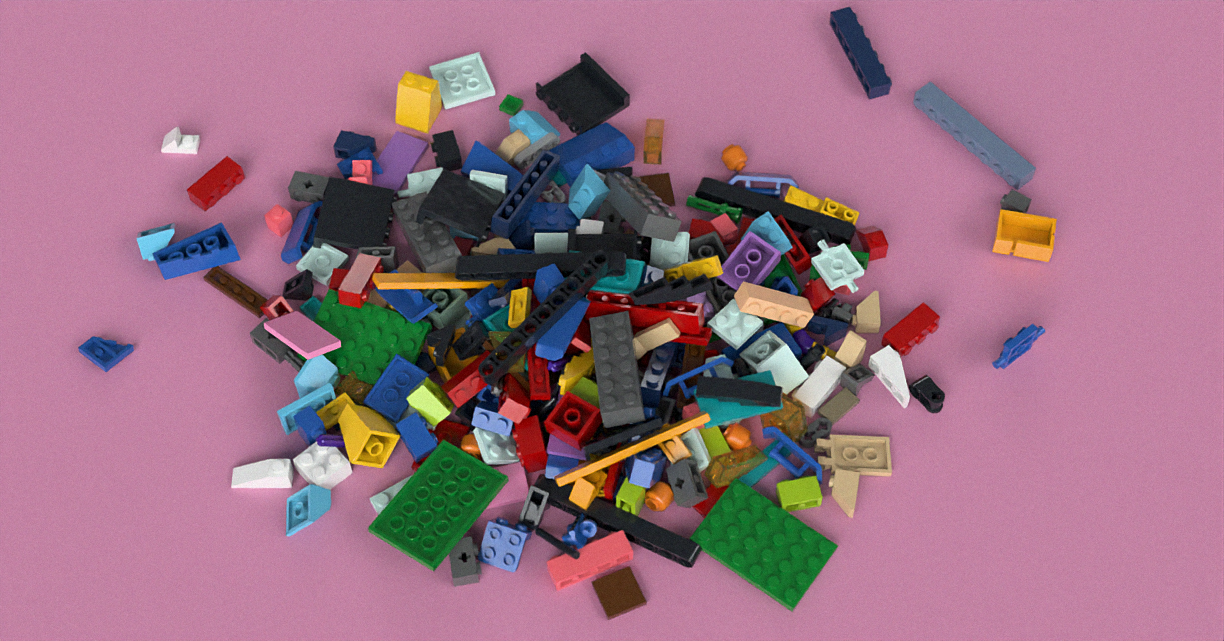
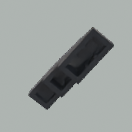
M705 273L689 281L685 275L671 282H668L663 277L630 292L629 296L635 305L659 304L691 297L710 290L713 286Z
M698 376L696 396L697 398L718 399L719 402H736L741 406L780 407L783 388L781 386L741 379Z

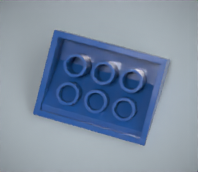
M607 122L548 150L560 156L558 170L566 179V183L570 188L586 164H589L596 171L620 168L635 160L634 145L625 134Z

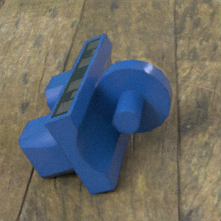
M583 513L577 515L575 521L567 526V533L562 535V540L569 546L576 545L577 549H581L584 547L588 537L596 534L597 525L592 520H584Z

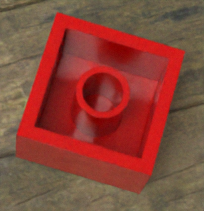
M566 391L544 424L548 433L575 449L582 451L580 443L586 442L592 437L603 419L599 408Z
M538 416L522 419L519 424L514 422L515 429H512V433L517 444L516 452L521 466L526 467L528 473L546 469L549 455L547 454L545 437Z

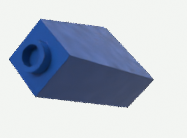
M475 141L460 171L462 176L466 178L470 177L471 170L506 175L508 195L524 176L479 141Z
M783 322L751 336L737 350L732 346L723 349L721 355L725 354L726 358L732 361L741 358L739 354L769 330L787 344L797 360L801 359L802 350ZM732 365V367L730 368L732 374H736L737 372Z

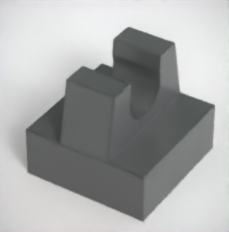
M847 303L842 308L836 306L832 311L831 319L848 323V330L853 314L850 312L852 306Z

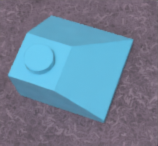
M175 223L138 232L136 239L143 260H155L152 253L168 245L175 232Z
M310 484L287 498L286 536L290 537L312 524L331 509V490Z

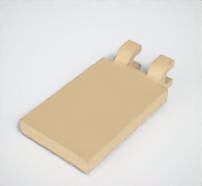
M829 435L828 440L816 439L814 453L826 452L827 458L817 457V462L821 465L822 471L830 469L831 474H835L836 469L858 472L860 475L891 476L892 474L889 437Z

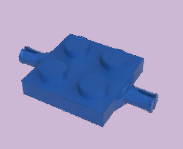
M493 283L465 302V306L472 314V317L466 321L468 327L476 320L483 322L484 319L501 309L499 306L490 307L488 302L499 291Z
M1034 324L1027 328L1023 327L1016 337H1010L1005 341L1000 357L993 361L992 365L996 369L999 367L1005 369L1030 350L1034 341L1045 333V329L1042 326L1037 328Z

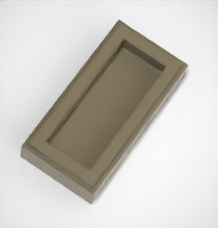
M845 387L822 406L817 414L822 418L829 419L833 426L858 405L860 399Z

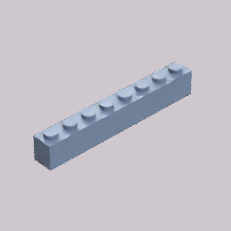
M931 81L915 92L913 104L916 108L923 111L944 131L953 136L957 142L964 145L969 152L976 155L982 163L988 165L997 175L1006 180L1010 186L1019 190L1033 179L1036 168Z

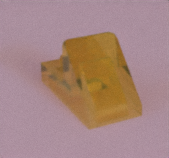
M352 370L336 387L334 392L338 395L346 392L352 401L363 405L364 399L373 386L359 381Z

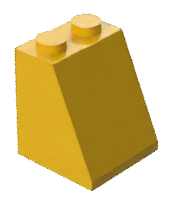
M405 71L398 83L395 123L428 134L442 109L439 81Z
M347 403L338 421L349 461L352 464L383 469L401 435L383 415L375 410Z

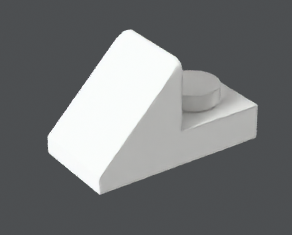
M176 127L164 136L161 151L164 153L197 154L200 137L199 135H181L179 127Z

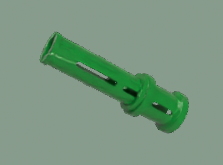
M692 195L688 196L686 202L688 207L718 215V217L726 213L736 224L740 222L743 208L741 207L734 208L728 206L727 203L721 205Z

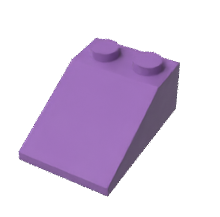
M749 231L721 266L723 274L716 277L736 291L743 282L759 285L779 263L781 252Z

